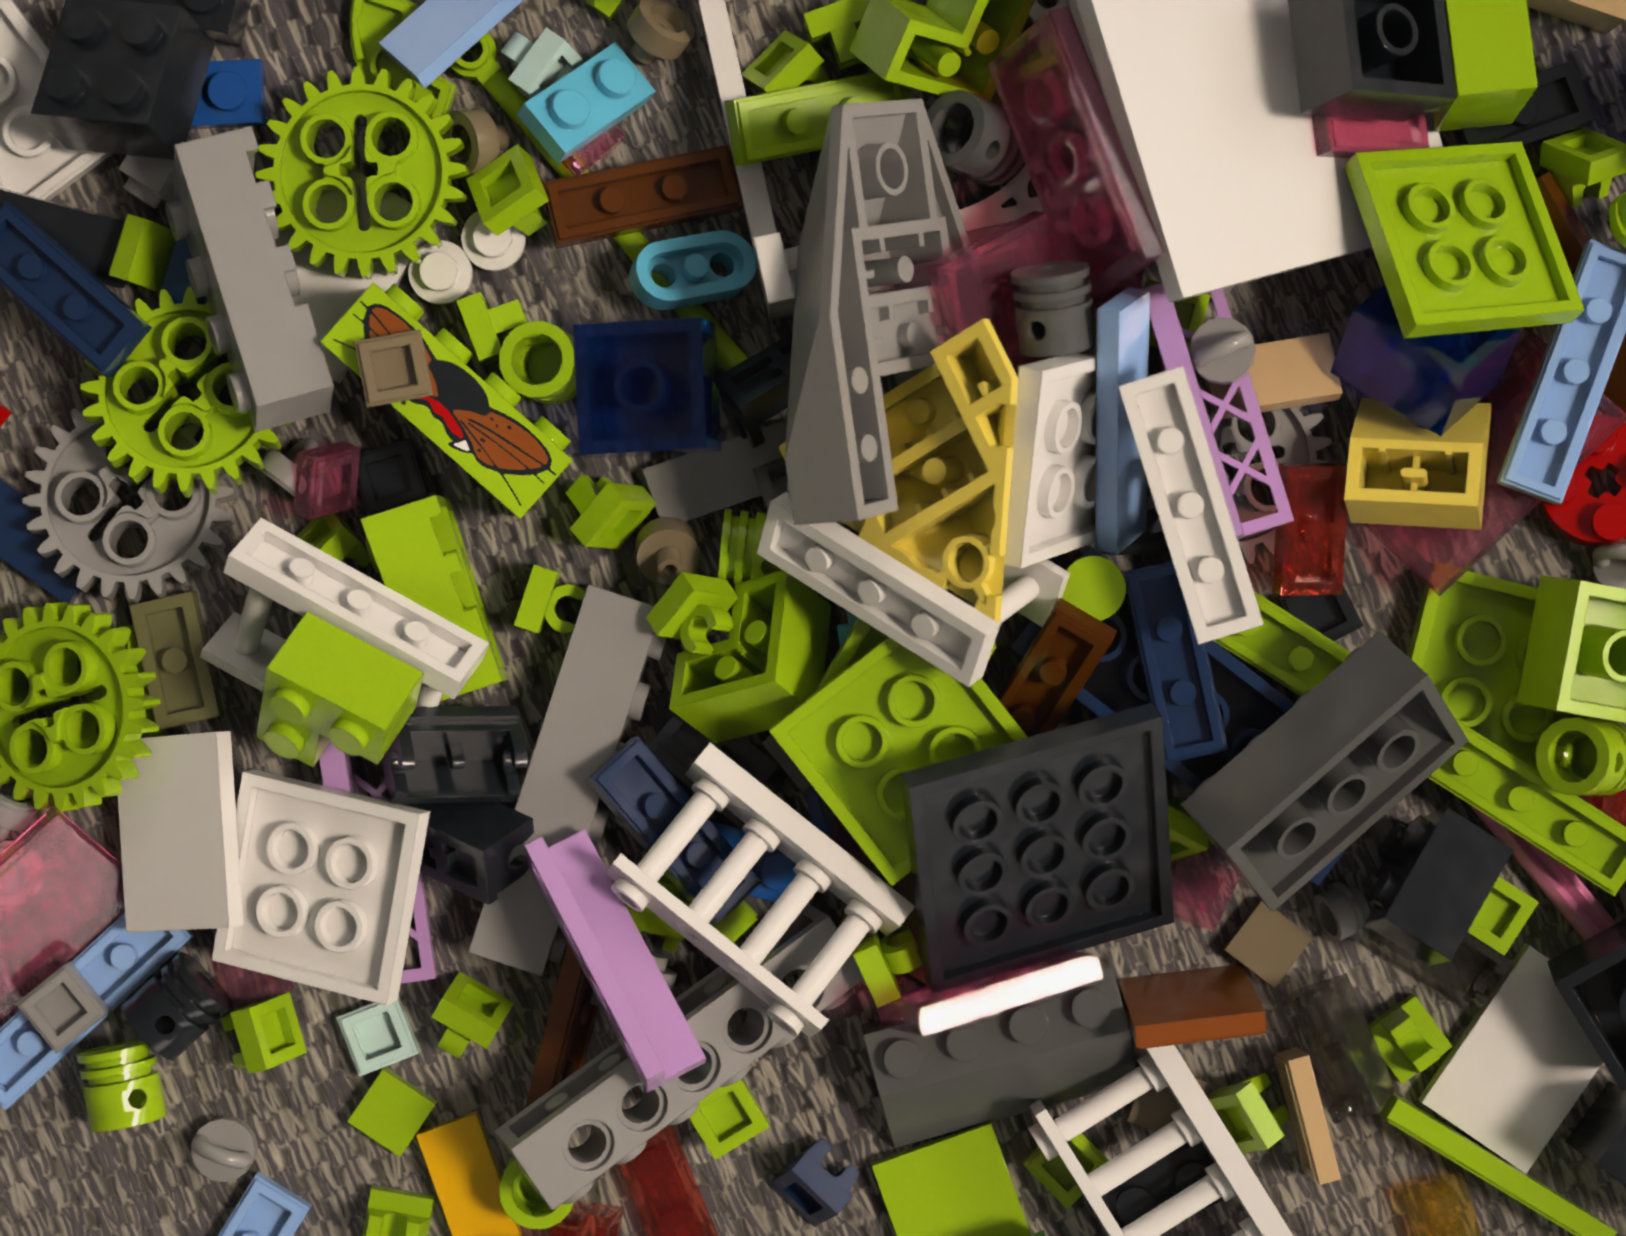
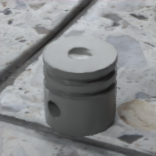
M963 90L945 93L935 100L928 109L927 115L946 169L976 183L990 187L1003 184L1012 178L1023 165L1028 151V133L1024 123L1015 114Z
M1073 260L1049 261L1026 265L1010 272L1011 283L1016 285L1012 288V297L1015 301H1018L1013 306L1019 354L1032 357H1054L1083 352L1096 345L1093 298L1091 295H1088L1092 291L1090 279L1086 278L1090 275L1088 263Z

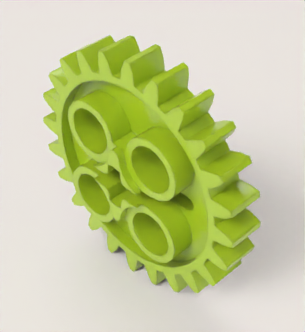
M354 66L351 83L348 85H344L333 70L327 71L328 90L320 93L314 85L306 81L303 83V87L308 101L303 106L286 97L282 101L286 110L292 116L288 123L268 120L267 125L280 138L278 144H262L258 146V151L269 159L274 160L273 167L257 171L256 178L260 181L269 180L270 184H273L275 187L273 195L277 204L276 208H281L283 211L276 217L279 232L292 228L296 230L288 243L291 250L297 253L310 244L313 245L309 260L310 264L319 268L332 255L334 256V272L338 276L345 277L352 261H355L358 264L361 276L365 279H371L374 273L375 261H382L384 267L391 275H397L398 255L404 253L409 259L419 265L422 263V258L417 245L422 240L437 248L443 245L439 236L433 230L437 223L456 227L458 222L445 210L447 202H466L467 196L459 189L451 186V181L469 175V169L466 165L451 162L450 157L462 151L465 145L460 138L443 139L442 135L452 127L454 121L449 114L430 118L438 102L431 93L413 102L416 84L412 79H405L394 91L392 90L391 74L387 69L382 68L373 85L368 84L366 75L360 66ZM360 116L366 117L367 120L364 145L365 158L374 169L378 170L377 175L369 176L366 179L367 204L370 213V228L366 231H362L359 228L361 189L353 179L348 177L349 171L359 170L360 167L359 144L355 128L356 119ZM396 124L409 128L410 141L402 153L394 156L380 153L378 140L384 129ZM332 126L343 129L345 142L342 150L333 157H318L314 149V142L318 133L324 128ZM398 188L408 190L413 201L408 215L397 221L384 219L380 206L385 194ZM334 190L343 192L347 199V210L343 217L332 223L321 222L316 212L317 203L321 196Z
M187 287L183 303L174 304L167 290L163 289L160 290L159 296L160 308L153 311L140 298L135 300L137 314L152 328L112 377L100 373L85 359V365L92 373L99 376V380L80 384V390L85 397L98 400L99 402L82 411L83 416L88 423H105L91 437L98 447L116 444L107 457L114 468L123 466L133 460L128 476L135 484H139L152 472L153 487L159 494L163 495L172 479L178 481L180 491L185 498L191 497L195 480H203L210 493L216 495L218 494L219 487L218 476L226 473L239 486L243 484L239 468L241 464L246 461L254 468L262 470L265 466L257 451L260 446L280 450L282 445L278 437L271 431V428L255 432L247 411L237 413L234 405H225L219 401L220 391L227 384V375L232 374L233 370L230 362L222 363L215 368L219 357L223 354L216 355L209 338L206 317L213 314L208 301L206 305L200 304L192 288ZM188 336H200L207 340L205 350L195 359L183 360L174 355L178 343ZM142 379H151L158 382V390L152 400L143 404H134L127 401L128 390L135 382ZM186 383L192 388L198 387L201 395L192 402L186 396L180 397L177 389ZM162 417L159 427L153 432L145 431L147 423ZM292 422L281 425V427L291 426ZM196 424L203 428V437L195 447L180 450L172 446L173 434L181 426Z
M68 602L45 603V606L23 608V616L21 618L4 619L2 622L6 634L0 635V785L15 783L13 799L18 801L33 798L35 809L56 807L57 812L99 806L102 804L103 797L117 796L123 793L120 781L137 779L140 775L131 759L151 757L152 755L150 748L141 740L142 734L159 731V726L155 722L145 718L146 709L154 708L161 704L159 698L145 695L144 686L156 678V673L139 672L136 666L146 654L145 648L126 649L125 645L129 640L131 630L128 627L111 628L112 614L109 612L92 613L91 605L89 604L68 605ZM78 659L81 661V674L78 671ZM27 679L29 681V693L27 691ZM104 687L106 688V695L101 699L90 703L65 707L53 713V717L35 718L23 725L19 723L20 717L36 710L61 706L70 702L73 696L90 695ZM96 719L99 723V736L96 733ZM44 741H46L47 744V754L44 748Z

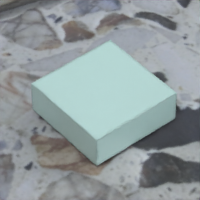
M399 996L398 1001L386 1006L371 1002L336 1017L359 1077L420 1053V1048Z

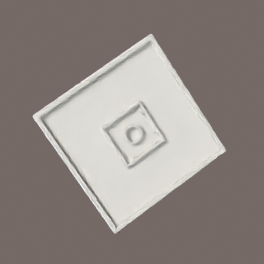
M1076 0L1169 303L1372 249L1344 166L1358 152L1443 147L1439 132H1435L1433 112L1420 114L1404 122L1302 114L1288 0Z

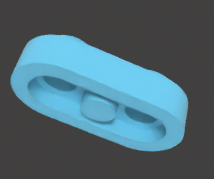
M726 230L661 240L650 243L640 252L631 265L629 282L635 296L643 304L656 310H671L735 297L747 286L756 271V257L752 247L743 237ZM719 262L723 264L727 270V276L721 277L716 275L712 271L710 263ZM651 273L663 275L668 281L669 287L658 286L652 280Z

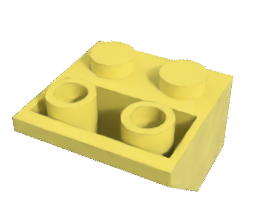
M1361 398L1350 436L1344 501L1351 523L1481 530L1492 411L1491 403Z

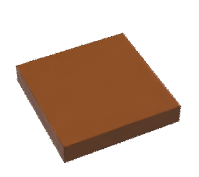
M1242 964L1117 979L1128 1026L1136 1048L1145 1049L1263 1035V1033L1267 1032L1265 1010Z

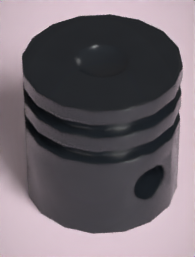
M183 952L178 953L172 959L173 964H166L161 969V974L157 973L122 1005V1012L134 1031L156 1053L171 1061H174L209 1029L208 1024L213 1025L218 1021L220 1013L225 1014L232 1008L231 1000L225 990L197 960Z

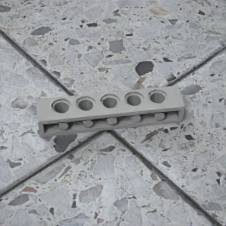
M807 904L760 965L780 981H782L786 974L797 969L798 981L836 932L837 928L827 914ZM853 953L812 1006L819 1012L831 1010L843 1004L852 995L853 987L864 980ZM719 966L675 998L706 1057V1063L649 1093L644 1088L642 1098L635 1106L622 1109V1101L625 1094L631 1088L642 1085L621 1042L618 1040L494 1132L534 1191L553 1211L561 1204H570L582 1198L592 1188L594 1179L613 1165H621L637 1157L646 1147L648 1139L667 1125H677L688 1119L698 1109L699 1102L718 1087H726L736 1083L748 1073L753 1061L771 1048L775 1049L787 1045L797 1036L787 1033L776 1025L766 1014L769 1005ZM747 1008V1017L744 1024L738 1030L728 1033L727 1026L730 1017L737 1010ZM591 1124V1133L588 1139L578 1147L568 1148L571 1134L580 1126Z

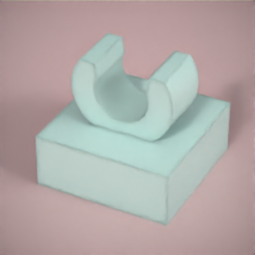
M547 27L535 43H532L515 31L501 50V53L512 60L513 65L516 67L508 80L528 100L585 63L566 40Z

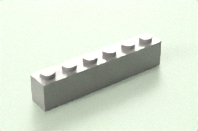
M588 585L515 807L516 811L533 818L534 833L522 845H518L512 850L509 856V863L516 856H526L525 845L543 837L547 847H550L585 829L590 840L598 843L601 842L611 810L606 804L601 803V798L585 780L624 745V743H621V739L628 718L639 722L641 720L652 685L640 681L648 657L660 661L668 638L657 636L646 619V616L655 605L601 587ZM530 868L521 878L500 891L496 901L490 905L484 903L468 953L542 976L547 969L549 961L561 964L568 941Z

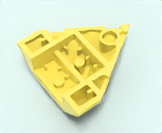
M981 319L930 351L935 361L931 367L926 368L883 395L898 511L858 521H844L842 523L859 533L858 536L939 587L951 590L975 605L974 608L996 622H1000L1018 377L990 320ZM786 442L778 446L784 460Z

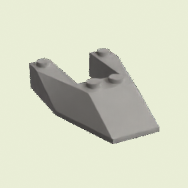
M922 98L842 104L832 106L797 255L785 463L788 477L787 492L791 500L794 525L858 521L898 511L880 376L895 374L897 386L935 363L930 351L981 319L990 320L986 289Z

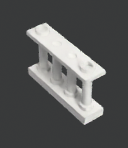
M1184 366L1162 371L1118 386L1198 644L1264 625Z
M787 492L770 502L757 554L967 687H970L983 677L1001 623L1018 612L1042 627L1059 598H1062L1070 576L1068 571L1048 559L1021 569L1005 565L1001 621L996 622L947 592L949 589L939 587L842 527L844 525L842 522L794 525L791 500Z
M260 518L228 555L223 572L249 586L242 614L240 615L235 611L204 646L200 658L263 692L266 668L286 642L284 638L265 629L274 600L303 617L308 611L424 672L416 707H438L443 694L453 700L483 661L489 642L269 521Z
M709 743L685 774L694 782L691 787L694 795L637 866L623 854H620L605 874L615 882L611 886V890L625 904L638 912H642L647 907L767 1003L769 1008L766 1010V1014L776 1025L793 1036H797L802 1031L805 1035L811 1037L821 1031L829 1021L828 1018L812 1006L865 935L868 932L875 934L878 930L886 936L902 925L915 906L712 743ZM726 807L746 823L742 827L745 835L691 904L686 906L661 886L658 880L713 811L721 812ZM777 848L796 863V866L793 868L796 876L739 948L711 926L709 922L764 852H773ZM828 889L847 904V907L844 909L847 917L796 984L790 989L760 964L817 891L824 893Z
M1175 1045L1145 1048L1146 1054L1137 1059L1140 1066L1054 1120L1040 1099L1030 1105L1032 1112L1039 1121L1028 1128L1048 1162L1060 1155L1110 1236H1160L1220 1197L1227 1202L1234 1196L1248 1217L1238 1223L1241 1230L1231 1236H1293ZM1168 1087L1180 1109L1170 1114L1173 1121L1094 1171L1086 1174L1067 1142L1152 1088L1158 1093ZM1187 1142L1191 1148L1202 1142L1214 1161L1213 1164L1205 1168L1207 1175L1121 1229L1101 1196Z

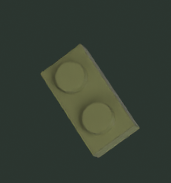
M197 591L129 605L138 648H145L146 654L141 660L144 672L156 673V678L147 684L149 696L157 697L161 701L160 705L152 708L155 723L159 726V730L224 716L213 664L200 658L201 651L208 643Z

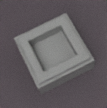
M72 961L66 963L16 1003L56 1054L111 1011Z

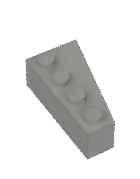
M249 126L175 144L174 201L165 203V210L174 239L176 241L186 239L192 258L187 259L185 264L192 291L196 298L206 296L213 315L206 317V325L212 347L216 355L227 353L233 373L227 375V385L237 413L247 411L254 431L259 432L330 412L334 384L309 305L306 302L294 305L292 297L299 296L300 294L297 267L290 245H275L274 239L279 237L278 223L274 211L277 204L269 180L258 183L255 181L253 175L255 152H258L259 147L253 128Z

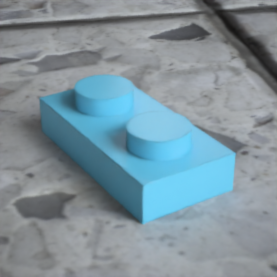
M614 42L525 102L517 116L553 160L559 164L642 107L651 99L656 90L618 44Z

